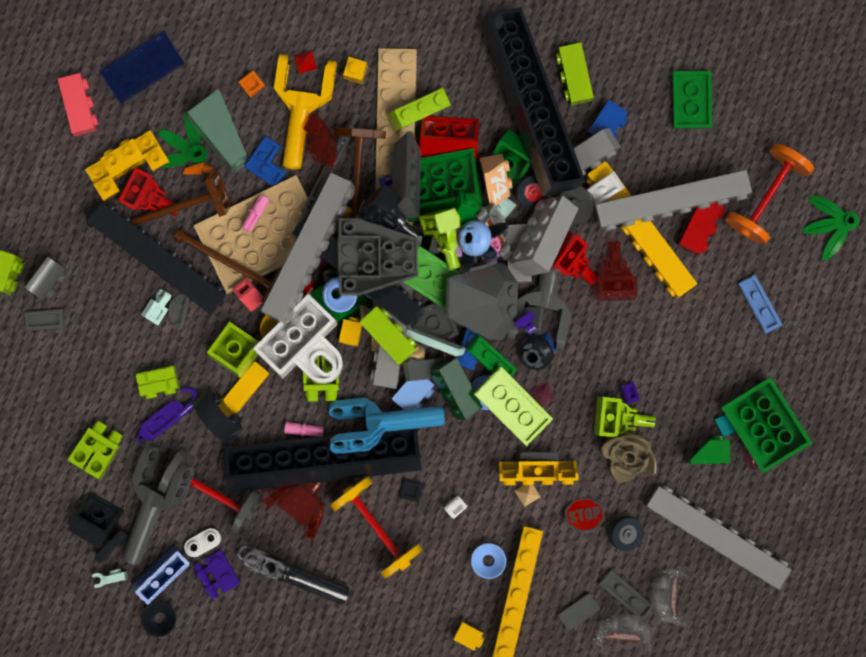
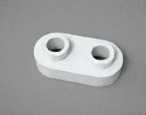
M207 529L187 540L184 547L185 552L191 557H198L218 546L221 542V534L217 529ZM210 534L214 536L213 542L208 540ZM192 544L197 545L196 551L191 550Z

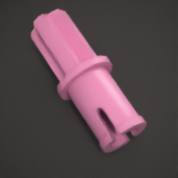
M261 195L258 196L252 209L248 210L250 213L242 225L245 231L251 232L257 220L262 218V213L270 202L269 199Z
M286 421L284 432L285 434L301 435V438H304V436L321 437L323 436L324 429L323 427L306 425L305 422L299 424Z

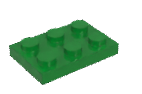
M673 71V129H712L711 71Z

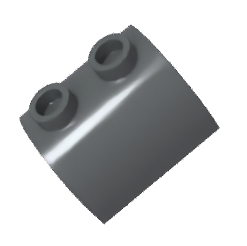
M47 255L29 279L25 288L42 300L45 298L50 299L56 291L53 288L57 282L61 284L66 278L67 274L64 272L67 269Z

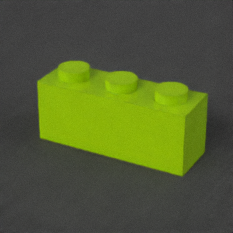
M582 43L559 47L558 53L555 55L557 64H561L562 72H560L561 82L565 83L567 89L564 90L565 100L569 101L570 106L593 101L594 97Z
M441 88L387 115L394 130L397 131L451 104L444 89Z
M376 306L360 321V324L400 366L416 352L414 346L417 344L409 336L407 338L401 333L403 329L397 322L393 324L388 319L390 315L383 307L379 309Z

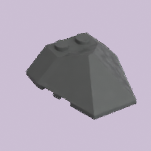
M497 263L486 268L469 271L467 274L459 273L447 278L446 318L460 326L469 328L473 333L480 334L484 339L503 340L517 321L518 282L505 263Z

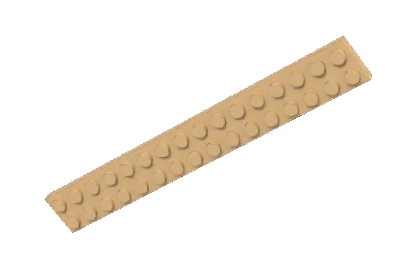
M379 49L377 130L386 131V139H377L375 191L380 188V178L391 176V168H393L391 153L394 152V144L407 131H412L415 138V123L395 131L387 114L416 100L417 49ZM373 300V309L376 306L381 309L382 306ZM372 337V351H379L380 345Z

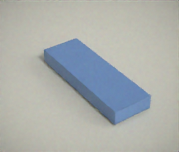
M756 275L738 283L765 334L783 325Z

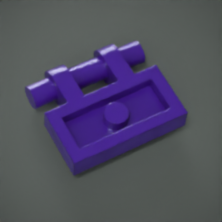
M222 550L205 559L208 567L203 569L200 562L193 566L196 571V577L200 578L205 587L204 591L206 594H209L212 600L218 597L216 588L220 587L223 593L241 583ZM212 572L217 582L212 584L206 574Z

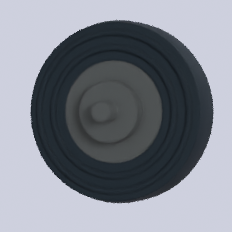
M621 516L614 520L609 528L611 544L621 551H631L642 541V525L633 517Z

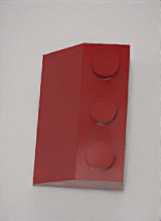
M427 116L423 118L420 135L421 156L430 157L473 148L475 159L477 160L479 119Z

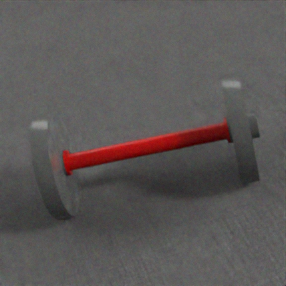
M181 449L172 462L167 465L164 471L165 474L158 486L160 492L164 494L168 492L175 471L186 463L190 452ZM194 478L190 484L238 512V516L231 528V532L236 535L242 531L247 521H251L256 512L254 509L262 494L253 490L245 504L240 505Z

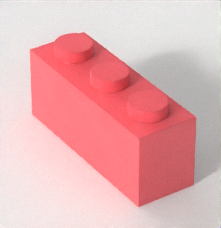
M80 73L59 78L58 82L71 133L74 136H79L97 131L96 125H99L96 114L92 113L91 107H94L92 97L87 94L86 89H89L87 78H83Z

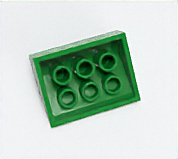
M473 148L421 158L420 216L440 209H451L460 191L478 196V203L483 207ZM419 217L408 218L407 220L408 222L418 221L420 219Z
M771 377L766 378L721 407L762 474L812 444V441Z

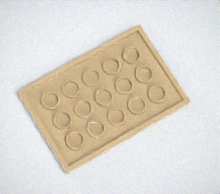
M297 175L230 207L226 215L219 217L216 214L193 226L202 244L264 277L284 266L297 240L292 232L295 230L294 228L303 213L301 210L304 208L308 198ZM259 195L266 197L270 202L264 209L262 218L257 220L251 232L245 231L242 225L250 213L248 210L252 209ZM209 256L226 293L234 292L232 289L244 280L246 276Z

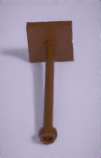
M334 128V136L351 137L356 142L353 177L355 193L352 198L351 219H355L360 205L363 142L366 139H386V131Z
M215 170L209 174L205 181L209 193L131 219V224L136 226L209 200L214 202L217 213L221 217L228 213L232 203L219 171Z
M178 229L174 235L176 242L181 243L183 241L266 287L267 291L261 300L263 304L266 302L282 270L281 268H279L274 279L269 281L189 237L184 229Z

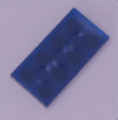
M163 31L107 66L100 73L120 104H122L185 63Z

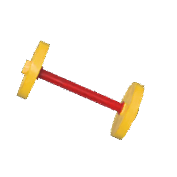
M367 477L353 487L351 484L343 490L344 495L330 506L335 512L349 501L354 503L395 558L391 565L380 572L384 579H386L398 569L403 571L411 565L409 561L423 551V549L417 544L405 554L399 552L359 498V494L373 483Z

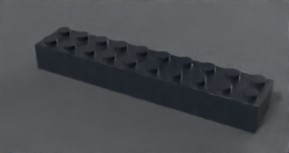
M522 7L487 13L480 25L543 197L577 189L585 181Z
M417 428L386 431L379 442L370 450L349 453H334L331 451L330 440L335 435L225 447V480L228 491L230 493L422 471ZM355 440V441H353V442L356 443V444H360V443H362L363 441H362V440ZM342 442L334 443V445L341 446L344 444Z

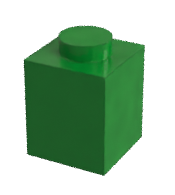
M462 191L459 192L451 206V209L455 208L460 216L459 223L465 224L466 222L473 221L479 210L478 196Z

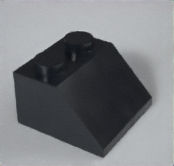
M91 492L72 516L68 531L101 549L111 536L124 510Z

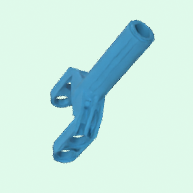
M367 398L333 401L329 405L331 417L338 420L366 417L367 431L337 434L330 440V449L334 453L368 451L379 442L386 431L443 426L445 423L444 409L442 406L381 412L377 405ZM360 406L361 409L353 410L352 407ZM340 408L342 411L334 412L333 409ZM362 440L363 442L356 444L353 441ZM335 442L344 443L341 446L334 445Z

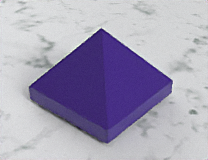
M634 382L621 386L620 396L627 404L640 400Z

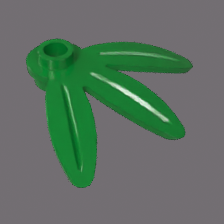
M190 110L185 112L184 117L186 133L190 142H187L184 138L167 130L158 131L161 138L168 145L183 152L166 155L169 163L161 166L162 168L177 167L189 161L199 164L204 162L208 156L206 148L201 145V136L188 122V111ZM198 152L202 153L199 157H196Z
M811 195L808 198L811 204L834 218L811 223L803 229V233L822 234L837 230L831 236L823 251L822 259L826 261L841 248L848 230H853L859 225V217L852 211L844 213L839 206L826 198ZM848 217H851L853 219L852 224L848 223Z

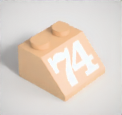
M502 154L480 158L488 203H495L496 206L510 196L509 189L512 188L511 177L507 178L506 173L510 171L508 160H504Z

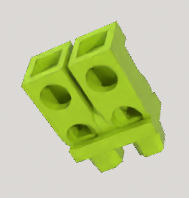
M318 356V357L315 359V364H316L319 368H320V356ZM322 356V371L329 373L332 371L333 365ZM303 372L304 391H306L307 400L318 401V391H325L326 401H336L340 375L334 381L323 384L311 380Z
M97 421L92 429H87L85 435L67 460L95 478L102 480L107 468L121 447L119 444L123 435L113 430L109 438L104 437L103 433L108 426Z

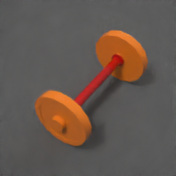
M774 143L769 152L784 166L750 219L730 212L725 219L742 236L762 245L767 244L770 236L755 223L789 170L791 169L804 176H810L815 169L813 164L804 156L779 143Z

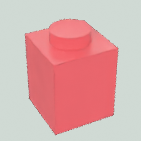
M247 277L232 289L239 300L251 312L262 304L261 300L264 296Z

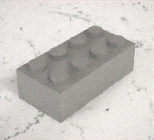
M563 195L540 200L535 205V211L527 222L528 226L520 237L517 249L512 254L510 265L524 276L549 272L579 208Z

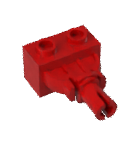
M136 167L118 200L119 203L135 211L136 209L156 211L158 209L152 205L162 209L176 204L158 194L160 193L165 196L166 192L160 189L157 182L152 179V175ZM177 211V212H174V213H171V214H173L174 216H176L177 213H178V211Z
M568 231L551 269L564 276L572 275L574 278L581 276L589 285L595 284L593 278L596 281L598 280V276L587 265L590 261L586 258L585 250L589 245L578 234Z

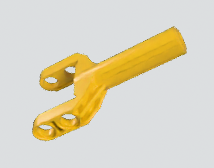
M279 54L274 89L291 111L283 167L299 170L302 167L309 114L332 99L337 62L328 60L325 66L321 96L291 90L285 92L289 65L287 68L288 55Z

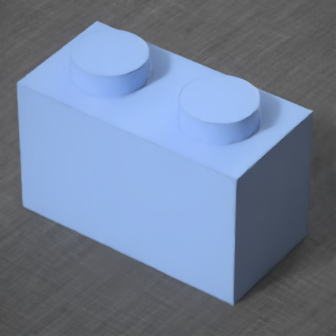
M429 380L406 382L392 400L403 410L419 409L422 406L420 402L423 398L428 399L435 390L432 389L434 384Z

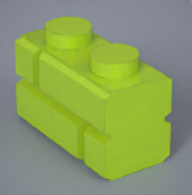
M174 365L136 374L140 396L146 397V400L157 398L158 393L164 392L165 395L175 394L176 390L180 389L176 366Z

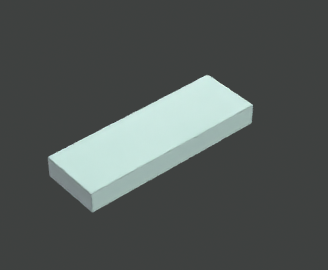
M412 328V330L407 329L406 337L409 336L415 341L454 356L463 355L466 349L416 328Z

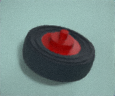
M528 174L522 177L516 185V198L526 208L535 209V205L540 200L549 198V196L543 197L535 174Z

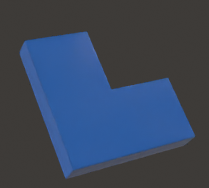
M265 136L245 164V168L272 187L279 184L286 172L274 165L272 160L281 149V146Z

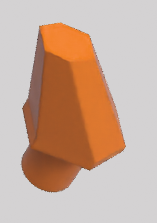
M204 161L186 167L183 174L202 175L203 172L210 174L214 167L205 165Z

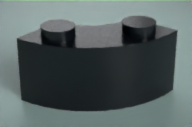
M207 389L192 403L202 422L224 443L228 444L243 431L241 418L227 407L220 393Z

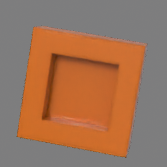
M254 71L239 81V84L250 98L266 87Z

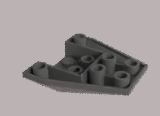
M339 218V296H360L418 277L417 238L361 219Z

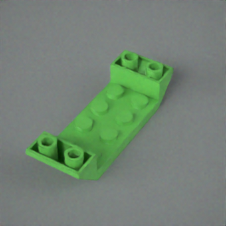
M418 245V277L403 283L446 310L447 278L460 272L456 269L449 270L447 263Z

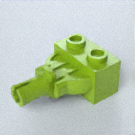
M440 209L419 216L424 235L434 234L440 246L439 251L445 254L449 270L460 267L456 253L459 246L456 244L455 229L460 227V216L456 209Z
M598 397L594 435L618 437V435L627 431H635L636 428L628 427V425L654 428L655 423L646 422V420L655 421L656 419L655 416L630 414L629 412H637V409L630 408L622 402V399Z

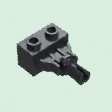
M383 185L369 195L357 213L364 221L373 224L379 223L394 231H400L415 238L420 232L406 222L407 217L402 214L400 208L396 205L400 196L386 185Z

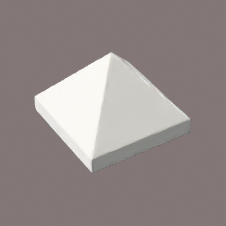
M456 496L447 502L444 509L454 519L468 506L459 496Z

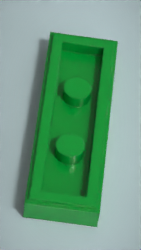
M479 335L475 336L466 349L471 356L491 373L501 366L512 377L517 370Z

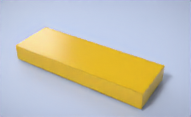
M254 361L243 377L224 398L227 407L237 414L270 373Z

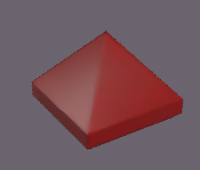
M312 50L294 55L299 74L317 69Z

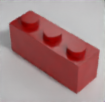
M713 203L710 204L709 208L702 210L696 207L678 246L697 256L701 252L705 253L709 245L706 241L709 235H714L718 227L715 223L718 218L721 219L726 211L723 208L724 205Z

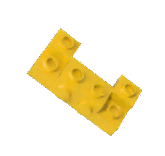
M151 130L135 140H124L119 144L120 147L115 150L110 149L103 154L104 156L100 158V161L85 169L104 202L116 193L121 192L114 180L135 169V167L147 161L152 171L155 172L159 167L169 163L168 158Z
M576 461L499 462V481H504V485H515V481H522V485H534V481H542V485H553V481H562V485H574V481H578Z

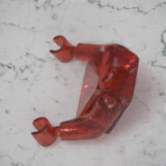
M319 482L310 483L307 488L303 484L284 486L260 501L259 504H267L265 511H268L274 504H277L307 528L302 540L305 537H309L311 539L310 544L313 543L324 514L322 499L316 495L323 487Z

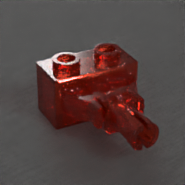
M614 241L609 242V266L608 260H605L604 269L596 281L597 301H635L638 295L637 276H632L631 271L627 267V260L622 262L621 242L616 241L615 246Z

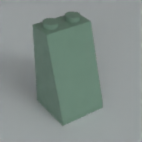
M217 89L188 111V122L230 173L236 171L237 173L245 167L246 152L221 92Z

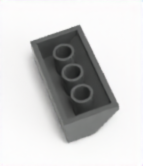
M407 131L394 144V152L391 153L393 163L391 178L393 185H390V189L400 196L396 205L408 219L420 216L421 150L412 131Z

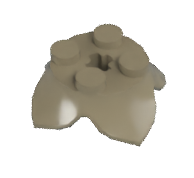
M625 432L620 437L610 439L601 448L603 456L611 460V474L617 483L628 482L638 473H641L643 476L656 474L657 461L651 450V443L639 435Z

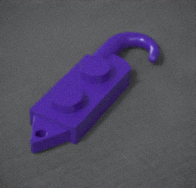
M191 387L182 388L180 392H190L192 400L185 406L177 401L168 403L140 425L141 430L136 441H154L182 419L183 416L194 409L192 403L199 397L197 391Z

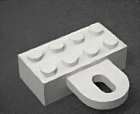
M307 294L294 307L292 319L287 321L286 325L279 322L253 349L282 379L297 365L311 380L317 383H329L340 375L343 367L340 353L325 339L338 324L320 304ZM318 356L325 357L333 365L332 371L329 373L323 372L315 364V359Z

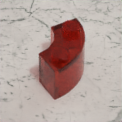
M312 113L303 128L311 138L309 153L317 162L332 168L337 157L335 136L319 116Z

